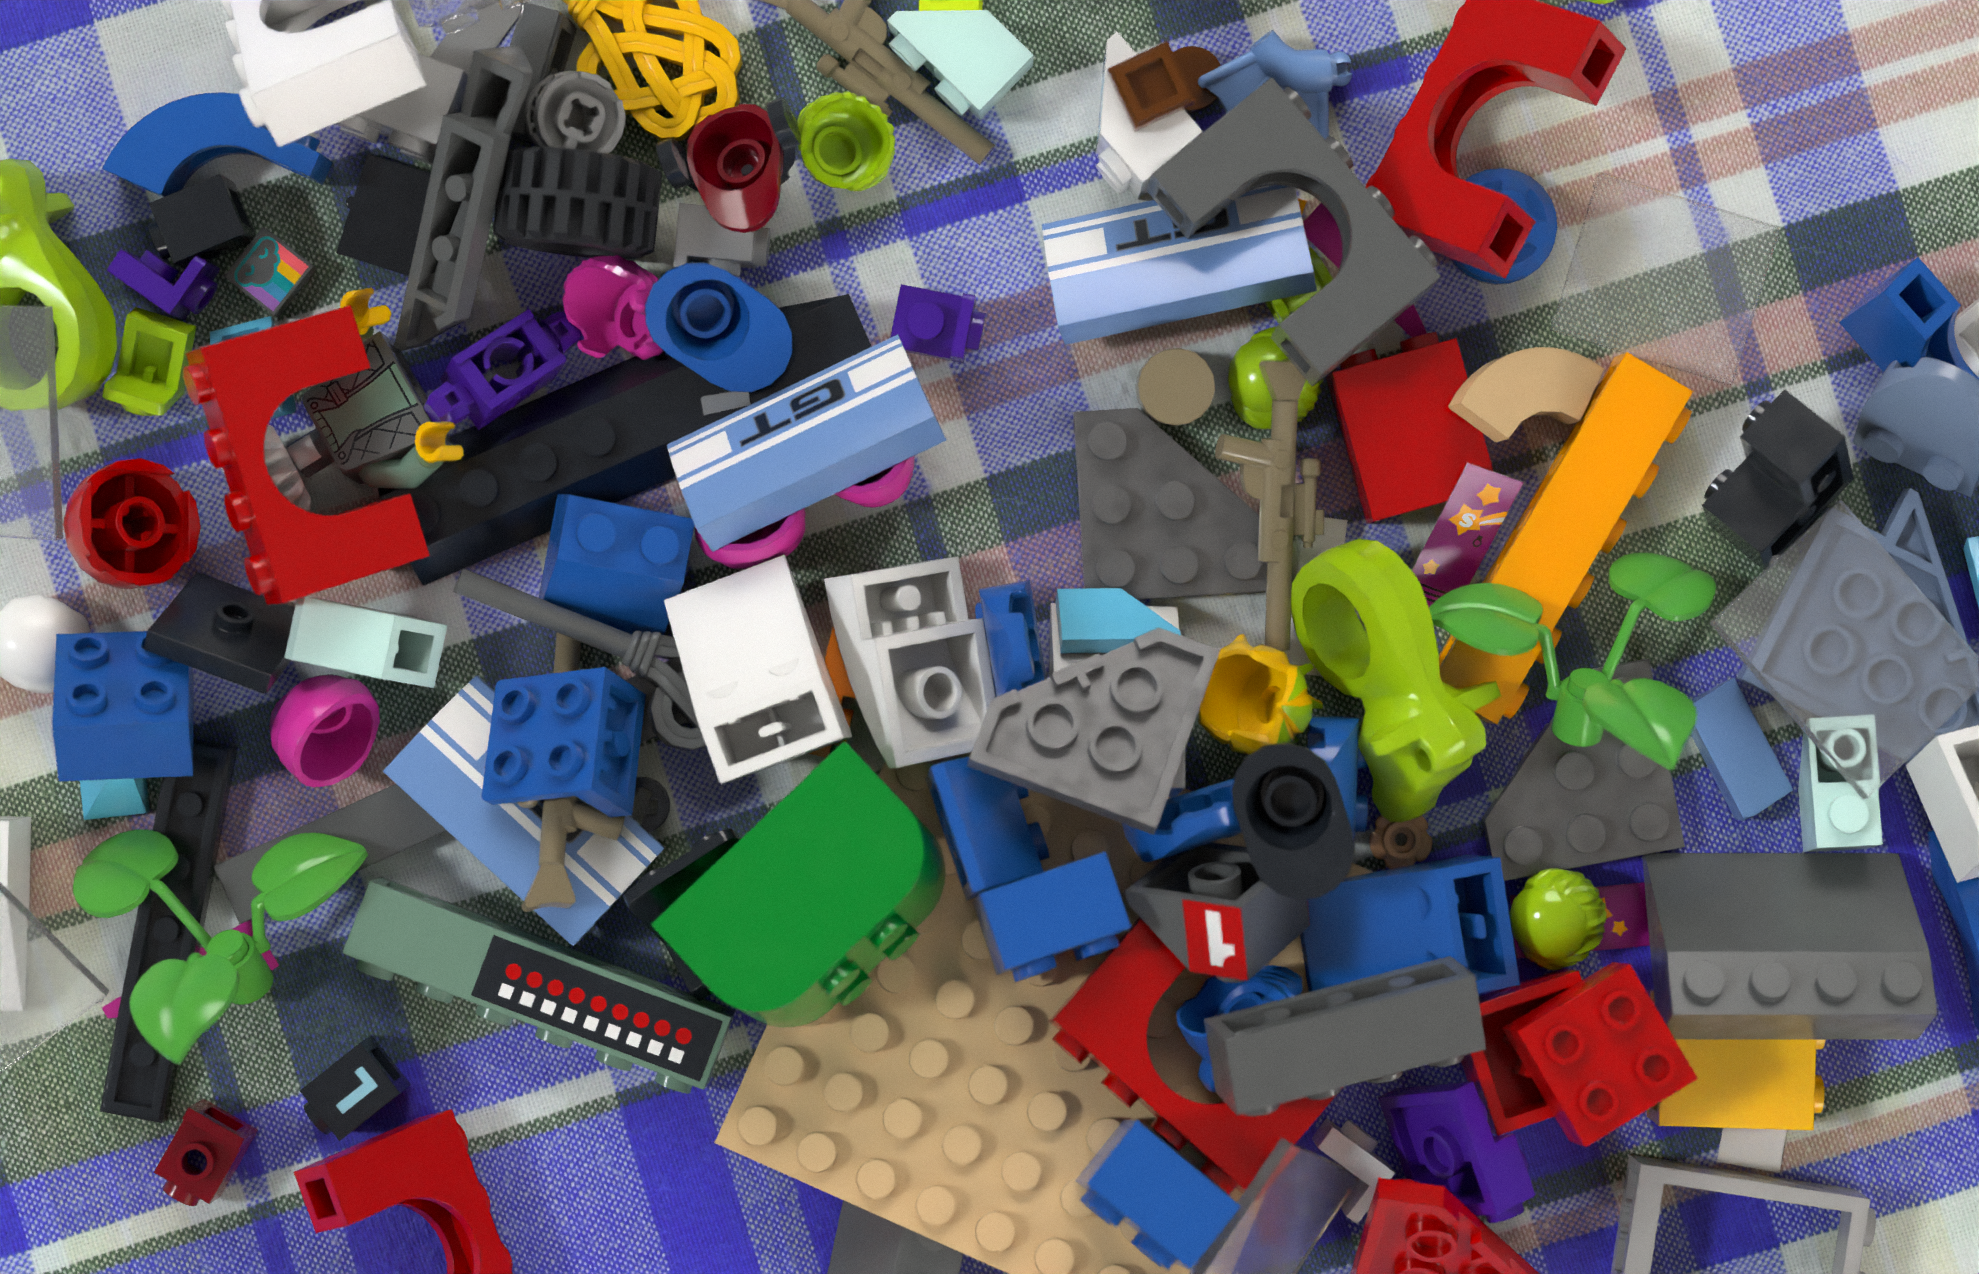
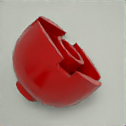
M142 458L110 463L81 481L69 498L63 522L67 548L80 569L99 583L120 589H136L164 583L174 577V574L179 571L183 563L189 562L197 550L201 525L197 503L189 490L183 492L178 482L170 477L174 473L162 464Z

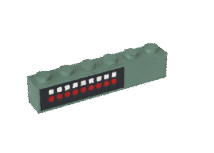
M384 877L369 881L342 952L345 955L358 959L355 968L365 974L391 981L394 973L417 981L418 984L415 990L428 998L444 1003H452L454 996L478 1004L475 1013L484 1019L511 1026L515 1018L536 1026L535 1036L545 1042L563 1048H571L573 1041L597 1049L594 1058L608 1066L630 1071L634 1063L657 1072L654 1081L658 1084L686 1094H690L693 1086L704 1090L709 1083L736 1010L707 999L699 1002L691 993Z

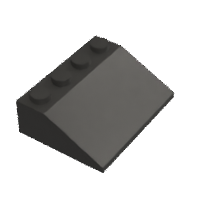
M1650 853L1643 855L1655 1006L1675 1039L1917 1040L1937 1016L1930 952L1898 853Z

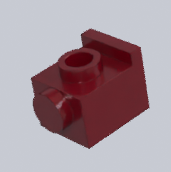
M202 1099L188 1107L182 1118L184 1120L154 1171L155 1174L167 1180L162 1188L163 1191L173 1199L189 1206H197L200 1199L210 1204L222 1195L258 1132V1129L209 1101ZM190 1150H199L206 1156L207 1166L204 1171L188 1163L187 1158Z

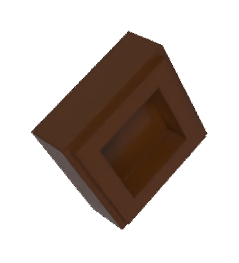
M1168 40L1107 69V74L1135 132L1195 104L1196 100Z

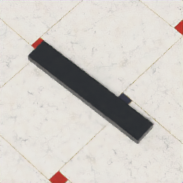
M193 739V776L162 778L153 831L165 835L173 843L178 853V862L160 881L168 886L204 928L215 871L214 866L217 861L238 747ZM152 890L149 891L147 897L138 906L100 1112L163 1123L168 1120L178 1064L154 1049L141 1034L131 1013V994L139 979L152 966L167 959H179L187 962L188 957L192 953H199L201 944L161 897Z

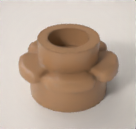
M1382 815L1376 819L1375 830L1369 836V846L1375 858L1383 859L1389 869L1414 865L1415 862H1422L1428 857L1433 842L1432 837L1427 834L1429 826L1423 816L1401 823L1390 822ZM1399 833H1403L1407 837V842L1401 846L1395 842V837Z

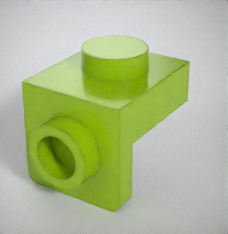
M135 307L126 315L117 372L104 384L102 397L121 404L123 409L132 414L140 416L164 415L185 392L183 368L189 366L186 353L192 351L197 326Z

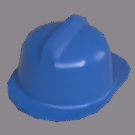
M685 263L668 270L651 288L645 303V321L653 341L668 355L712 384L731 392H753L771 385L785 371L792 355V331L784 313L770 299L733 274L708 263Z

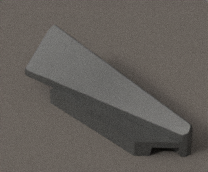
M518 46L474 50L460 113L443 116L394 348L400 351L429 345L433 338L464 322L471 316L510 135L533 74L523 48Z

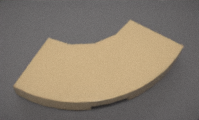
M1552 347L1523 349L1494 359L1475 371L1456 392L1448 408L1494 442L1509 439L1519 424L1531 416H1550L1569 425L1581 421L1604 368L1580 354Z

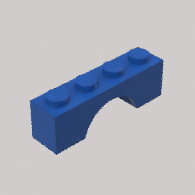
M1919 257L1875 286L1839 322L1883 372L1894 360H1897L1902 367H1914L1921 358L1929 357L1952 364L1979 380L1961 356L1955 339V319L1961 304Z

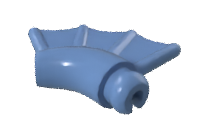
M1271 30L1259 38L1250 47L1249 52L1199 77L1198 85L1217 96L1227 114L1272 77L1282 90L1290 87L1300 95L1311 112V118L1308 120L1322 137L1326 139L1329 136L1328 92L1331 91L1332 86L1342 87L1351 81L1352 73H1348L1347 64L1351 63V60L1342 51L1329 54L1326 49L1295 50L1286 45L1274 30Z

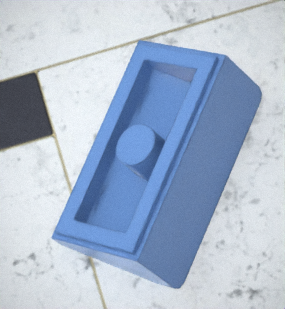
M1730 678L1690 699L1697 711L1696 724L1691 736L1735 819L1745 821L1793 791L1735 678Z

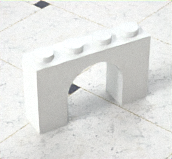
M221 0L231 19L225 22L226 29L237 51V54L233 55L232 59L245 87L239 90L241 100L254 126L257 128L266 124L278 147L426 85L417 50L391 0L382 1L328 25L309 31L305 30L322 17L359 0Z

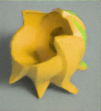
M1244 634L1238 635L1232 643L1220 649L1198 711V723L1213 738L1222 744H1229L1231 750L1237 753L1249 755L1266 745L1297 743L1299 739L1295 734L1305 731L1312 719V709L1323 708L1322 702L1313 698L1307 692L1308 686L1304 675L1314 668L1312 663L1299 666L1290 664L1285 652L1264 644L1252 647Z

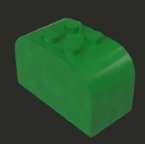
M844 741L651 925L719 999L754 1019L771 1026H802L819 1019L838 1002L845 1006L854 1001L871 983L872 979L868 973L886 956L890 960H895L914 944L919 936L915 929L931 914L941 897L946 875L944 856L932 832Z

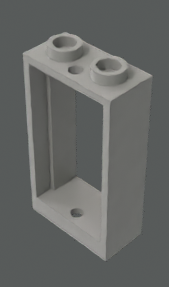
M1629 1154L1611 1274H1652L1650 1272L1664 1184L1841 1211L1832 1274H1865L1863 1271H1860L1863 1246L1869 1247L1872 1244L1876 1229V1214L1873 1208H1869L1871 1199L1857 1190Z

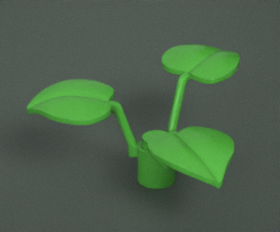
M1631 553L1618 558L1609 569V585L1617 594L1634 602L1628 609L1602 671L1579 668L1572 671L1570 676L1563 681H1560L1551 631L1548 627L1538 624L1542 617L1543 607L1528 594L1506 585L1477 583L1454 589L1440 597L1429 607L1433 625L1444 629L1458 640L1488 653L1506 656L1522 654L1532 650L1539 641L1548 680L1546 697L1557 701L1551 729L1553 734L1561 741L1579 747L1593 746L1601 741L1605 728L1617 738L1669 771L1675 768L1683 747L1695 728L1697 711L1693 702L1679 690L1660 681L1637 678L1624 684L1618 679H1611L1639 615L1646 608L1666 620L1676 622L1689 620L1701 615L1711 606L1716 591V583L1710 574L1702 570H1693L1690 565L1680 560L1655 553Z
M137 829L112 836L96 846L84 858L82 865L76 869L73 894L79 906L88 914L99 918H111L123 915L139 906L147 897L149 891L152 890L161 897L207 952L205 956L195 952L188 957L187 962L179 959H167L155 964L139 979L131 994V1013L141 1034L159 1053L172 1062L181 1064L195 1041L223 1015L231 1003L244 1005L255 1002L262 998L271 988L274 980L273 972L262 956V953L271 948V944L265 936V909L269 916L276 921L292 920L309 913L332 896L357 871L369 854L361 844L323 833H301L290 836L274 845L262 856L252 872V882L260 892L251 902L252 937L237 930L229 929L211 938L168 886L160 881L178 862V853L173 843L165 835L152 830Z

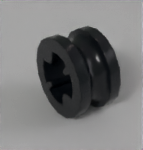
M637 777L635 796L639 792L640 787H643L653 793L649 801L655 799L658 801L657 814H648L643 818L642 823H639L649 833L658 829L666 821L670 812V798L667 790L660 782L650 777Z

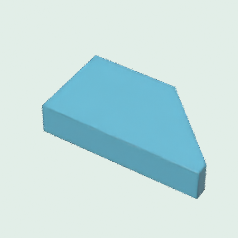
M1121 588L1057 589L1055 603L1060 653H1108L1133 642L1135 637L1158 627L1181 635L1179 629Z

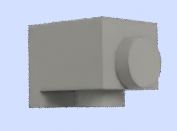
M679 203L673 268L685 263H708L722 268L738 278L740 277L741 267L756 269V266L767 267L770 250V228L762 227L757 231L747 233L730 231L721 227L711 217L705 205Z

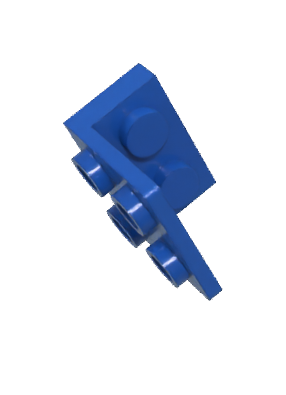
M606 667L499 680L495 687L482 799L491 805L576 796L609 817L632 815L646 694Z

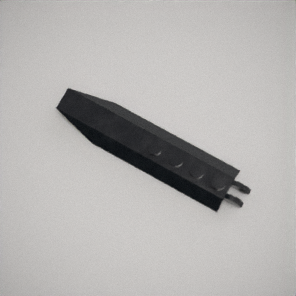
M849 294L779 307L784 313L792 331V355L785 371L771 385L749 392L750 403L753 404L872 347ZM665 351L647 360L634 356L509 410L479 430L476 426H473L450 436L454 445H461L464 455L461 459L444 461L417 488H378V493L381 500L393 496L411 494L430 556L410 562V565L422 585L425 586L458 572L462 568L472 566L550 532L557 494L617 503L675 478L676 474L667 444L747 406L704 415L701 403L702 396L731 391L712 384L668 355Z

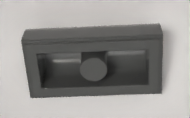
M523 3L510 46L523 48L533 71L531 83L510 138L533 145L535 144L527 133L524 119L527 98L536 84L547 76L564 72L577 30L576 25L560 11L535 4ZM545 84L539 89L537 94L541 93ZM534 97V99H533V101H532V106H534V107H535L536 99H537V98H535V97ZM533 111L530 112V121H531V123L534 122V119H533L534 112H533ZM535 127L532 128L533 133H535V132H536V128H535Z

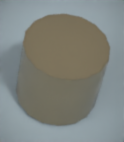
M1174 348L1163 350L1145 362L1139 370L1135 388L1137 401L1144 413L1156 422L1172 426L1189 424L1201 417L1212 403L1215 383L1214 375L1203 358L1193 351Z

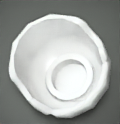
M39 594L12 599L0 610V677L15 687L34 693L48 694L54 692L56 634L91 633L88 621L81 613L76 612L55 598L42 597Z

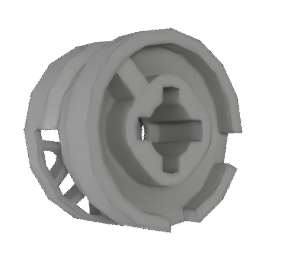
M565 71L550 74L536 84L527 98L524 114L527 133L535 146L578 149L607 154L614 150L623 135L626 116L623 102L619 100L611 88L612 84L599 75L581 71ZM545 84L541 93L537 94L539 89ZM534 97L537 98L535 107L532 106ZM531 111L534 112V116H533L534 122H532V123H531V121H530V112H531ZM534 127L536 128V132H535V133H533V130H532V128H534Z

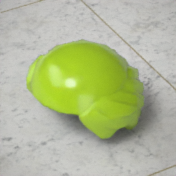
M849 91L843 93L834 92L819 97L801 110L797 120L801 144L797 146L801 152L804 167L815 181L830 188L848 189L851 192L863 191L882 182L888 173L895 155L896 140L894 126L887 122L888 115L881 112L880 106L870 104L866 96H857Z
M1277 327L1267 328L1254 334L1250 341L1237 350L1229 363L1227 381L1234 410L1243 421L1257 429H1271L1272 398L1259 368V363L1264 360L1287 359V356L1271 339ZM1321 379L1313 387L1307 380L1305 381L1298 399L1297 422L1302 421L1303 417H1306L1307 413L1315 408L1318 395L1322 392L1319 385L1324 379Z
M1558 868L1541 870L1526 881L1524 889L1513 900L1509 912L1513 937L1518 942L1526 958L1543 968L1558 970L1573 966L1587 958L1590 951L1600 944L1605 932L1604 924L1607 920V912L1604 911L1606 908L1605 903L1599 897V889L1593 887L1592 881L1585 878L1582 873Z

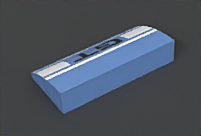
M1264 186L1243 194L1188 239L1155 200L1042 224L1057 324L1065 345L1317 291L1296 188L1290 186Z
M897 334L667 444V448L695 527L713 552L947 440Z
M476 675L429 721L383 772L524 901L540 867L539 852L544 800H538V804L533 808H523L517 802L491 805L482 799L495 690ZM630 815L625 816L617 841L577 828V831L567 833L564 864L576 901L570 908L544 907L534 911L574 946L646 870L665 847Z

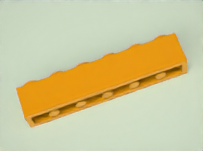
M1628 352L1618 355L1612 360L1596 387L1581 421L1575 423L1482 583L1506 585L1536 599L1543 607L1542 617L1538 624L1550 629L1554 649L1562 635V631L1555 628L1567 605L1576 609L1588 593L1594 581V576L1587 572L1600 550L1608 554L1613 549L1627 524V521L1620 517L1632 495L1640 499L1649 489L1659 470V466L1652 462L1664 440L1670 444L1676 441L1692 414L1691 410L1684 407L1693 393L1691 389ZM1451 635L1439 654L1440 678L1443 682L1454 688H1465L1496 681L1501 696L1473 712L1481 720L1497 725L1502 716L1511 719L1525 700L1530 687L1523 683L1524 678L1535 660L1541 664L1544 663L1541 645L1538 641L1536 646L1528 652L1506 656L1477 649Z

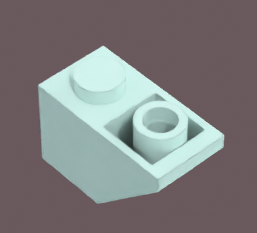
M988 10L896 11L887 20L889 32L895 37L889 43L891 49L914 71H917L924 65L940 81L934 90L960 116L969 109L981 120L1033 66L1034 55Z
M304 596L296 601L284 658L369 677L434 688L447 625L404 614Z
M1872 715L1804 720L1798 785L1803 852L1858 850L1883 845Z

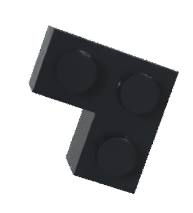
M1785 389L1772 403L1767 400L1763 401L1748 415L1742 426L1744 433L1740 436L1746 459L1734 471L1726 469L1712 481L1704 495L1706 501L1702 504L1708 525L1766 572L1854 479L1845 436Z

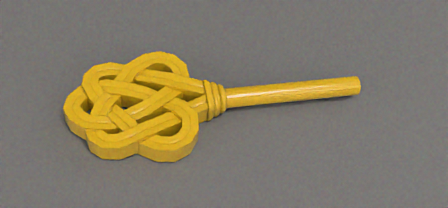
M561 0L568 5V13L577 23L582 32L586 31L592 39L577 59V71L600 76V69L605 65L618 89L613 91L619 100H622L625 114H632L645 132L661 141L672 137L677 141H683L692 133L694 127L709 114L712 116L721 110L739 106L740 96L736 77L743 64L740 44L724 25L703 16L699 0H673L679 6V10L651 5L656 0ZM600 15L617 23H622L625 32L612 33ZM647 29L684 36V42L648 33ZM707 44L715 47L720 52V57L707 51ZM634 57L640 72L649 85L648 87L640 88L625 58ZM658 60L683 67V76L669 80ZM717 91L716 102L704 106L705 95ZM665 109L673 118H664L656 113V111Z

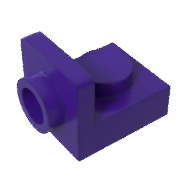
M121 249L107 268V271L169 315L186 320L191 312L195 315L200 313L213 298L218 284L213 280L219 273L220 268L209 260L196 255L175 283L173 280L179 271L151 251L146 249L141 258Z
M901 284L890 338L898 334L908 353L964 363L966 349L979 351L986 313L974 311L976 295L963 293L962 296Z

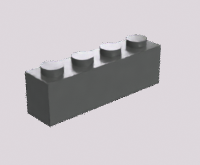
M1451 956L1204 1019L1216 1093L1237 1115H1266L1277 1110L1280 1103L1303 1097L1315 1100L1330 1098L1340 1093L1341 1087L1364 1081L1371 1083L1394 1081L1403 1075V1071L1424 1065L1434 1067L1451 1066L1461 1062L1466 1054L1486 1049L1476 976Z

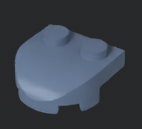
M1929 357L1921 358L1914 367H1902L1897 360L1892 361L1883 372L1863 406L1853 444L1864 448L1869 455L1879 461L1886 463L1895 462L1923 475L1929 483L1940 489L1955 490L1971 498L1979 484V380L1952 364Z

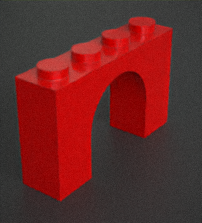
M1466 0L1457 11L1453 26L1436 59L1428 66L1423 83L1408 112L1398 123L1394 132V138L1380 165L1369 178L1365 187L1374 186L1385 195L1395 211V216L1392 219L1408 238L1415 235L1433 252L1505 279L1536 221L1509 196L1459 178L1456 155L1458 143L1465 126L1475 112L1487 101L1502 92L1519 87H1539L1597 106L1627 48L1600 20L1537 0Z
M351 305L201 347L186 353L189 366L183 368L185 386L192 402L195 405L202 404L210 428V430L204 431L206 451L212 465L216 469L223 468L230 493L224 495L226 513L233 529L236 532L243 531L251 555L244 560L246 574L256 595L263 594L266 604L286 603L430 556L411 494L389 497L335 515H320L301 509L285 498L275 486L267 470L264 456L265 433L272 415L286 398L308 386L371 368Z
M1139 917L1118 941L1120 946L1113 948L1106 954L1051 1017L1049 1022L1059 1030L1052 1040L1080 1065L1088 1057L1091 1058L1108 1074L1101 1084L1128 1108H1131L1138 1100L1157 1117L1150 1125L1152 1130L1178 1152L1186 1144L1206 1161L1199 1171L1229 1196L1237 1188L1242 1194L1251 1196L1337 1095L1317 1100L1303 1097L1280 1103L1279 1108L1272 1113L1261 1116H1248L1244 1114L1237 1115L1224 1101L1212 1104L1198 1103L1186 1099L1170 1089L1159 1077L1150 1060L1147 1047V1028L1150 1015L1157 1001L1186 966Z
M452 1109L418 1117L293 1172L315 1233L350 1226L391 1206L398 1205L418 1213L433 1227L443 1245L447 1262V1274H513L510 1253L500 1241L490 1214L488 1193L482 1184L479 1183L469 1157L467 1136L463 1128L457 1123Z

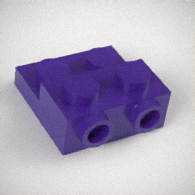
M1474 1081L1397 1088L1378 1097L1406 1179H1412L1423 1184L1444 1186L1477 1217L1485 1215L1488 1223H1497L1520 1215L1525 1211L1522 1202L1536 1196L1528 1174L1526 1157L1519 1148L1515 1134L1492 1135L1487 1121V1110L1483 1101L1478 1096Z

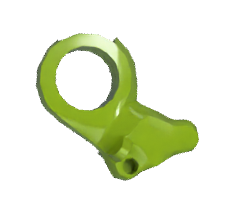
M10 158L0 160V404L14 411L36 408L62 409L94 395L111 374L117 351L116 320L110 303L96 281L49 226L74 209L75 206L68 194L47 193L43 173L30 160ZM27 291L35 294L46 305L57 327L59 349L54 367L45 380L34 376L22 363L14 346L12 322L16 306Z
M1356 539L1322 552L1301 567L1292 583L1291 615L1297 638L1309 660L1323 678L1342 693L1362 699L1365 713L1358 736V747L1368 764L1374 780L1372 799L1383 817L1390 822L1401 823L1418 818L1434 808L1442 789L1471 766L1473 756L1482 751L1487 745L1485 728L1473 711L1499 698L1501 694L1496 681L1465 688H1454L1441 680L1437 641L1431 613L1421 584L1415 574L1396 552L1381 542ZM1355 608H1356V610L1358 611V613H1359V615H1360V617H1361V620H1362V622H1363V624H1364V626H1365V628H1366V631L1364 630V628H1363V626H1362V624H1361V622H1360V620H1359V618H1358V616H1357V614H1356V612H1355Z

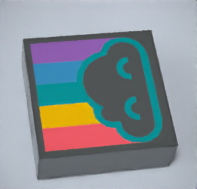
M262 227L224 277L273 316L279 318L318 268L270 230Z

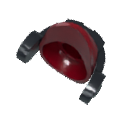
M784 97L767 102V111L755 104H738L739 106L721 110L712 116L709 114L694 127L688 139L687 152L674 137L656 144L661 167L670 184L675 189L689 186L698 191L711 217L725 229L741 233L757 231L768 223L778 207L781 184L790 178L789 170L795 161V146L801 144L797 121Z

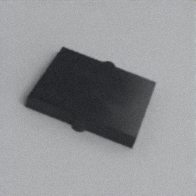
M368 153L355 195L346 200V206L350 211L336 253L409 276L431 173Z

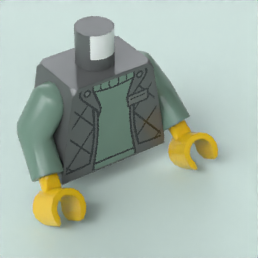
M372 287L349 291L343 296L340 308L351 305L371 368L312 385L304 393L302 403L316 428L287 445L288 451L298 469L307 478L335 462L345 476L358 484H367L371 488H417L444 461L461 459L464 455L461 445H454L448 434V431L455 427L454 422H432L423 409L428 397L403 352L394 348V342L379 331L373 335V326L386 324L390 320V309L387 305L371 307L369 309L368 302L370 296L374 294Z

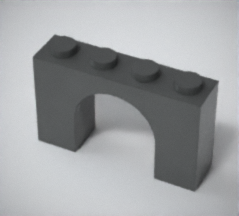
M1271 77L1153 172L1146 191L1187 239L1237 198L1259 187L1284 185L1298 188L1314 196L1329 210L1337 223L1342 240V259L1339 271L1329 284L1283 320L1271 336V339L1313 387L1430 291L1441 276L1434 268L1437 266V260L1429 247L1415 235L1408 238L1392 219L1395 216V211L1385 195L1374 186L1366 188L1350 170L1353 167V162L1345 148L1331 136L1324 139L1308 120L1311 118V112L1300 95L1290 87L1282 90Z

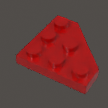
M1380 1177L1376 1184L1350 1274H1540L1444 1186L1423 1184L1412 1179L1394 1180Z

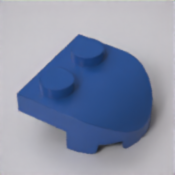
M1030 580L979 589L981 602L976 603L975 615L976 619L983 618L991 659L990 666L995 697L1014 689L1018 692L1047 679Z
M1312 716L1307 726L1306 748H1309L1325 760L1337 781L1353 830L1355 847V832L1365 833L1367 827V795L1357 794L1358 769L1368 768V764L1358 747L1359 718L1350 716Z
M1235 778L1167 799L1154 835L1122 823L1125 837L1140 860L1152 862L1242 833L1234 811L1231 791Z

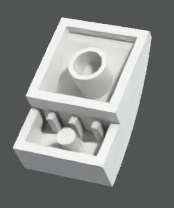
M959 557L929 560L824 579L830 613L850 684L871 735L888 767L898 768L972 752L991 699L996 697L983 618L968 619Z

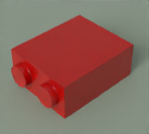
M1437 332L1419 335L1399 342L1402 353L1379 360L1375 349L1352 354L1340 364L1341 370L1332 372L1326 377L1366 523L1447 502L1467 463L1493 471L1483 433L1448 408L1456 392L1468 379L1457 338L1439 342Z

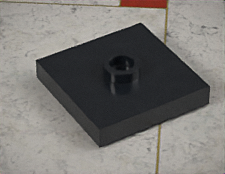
M196 572L148 629L144 649L153 654L267 694L291 661L284 657L295 607L284 603L266 604L265 598L262 595H256L249 590Z

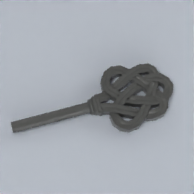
M462 568L453 592L621 657L623 664L626 667L629 666L631 672H635L638 678H644L656 687L652 690L647 708L652 732L668 747L685 751L706 747L684 671L676 673L669 665L658 659H679L681 662L674 637L661 635L660 632L651 633L650 631L643 633L635 631L629 634ZM672 705L694 729L681 727L674 720L671 710Z

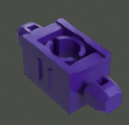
M527 309L454 356L440 378L444 384L430 394L423 409L432 422H454L455 425L468 416L479 430L554 381L567 361L563 354L575 346L582 333L580 329L568 322L565 311L556 312L541 320L538 324L532 312ZM518 357L521 364L516 371L517 378L505 379L495 375L488 383L485 376L491 368L490 361L502 360L511 364Z

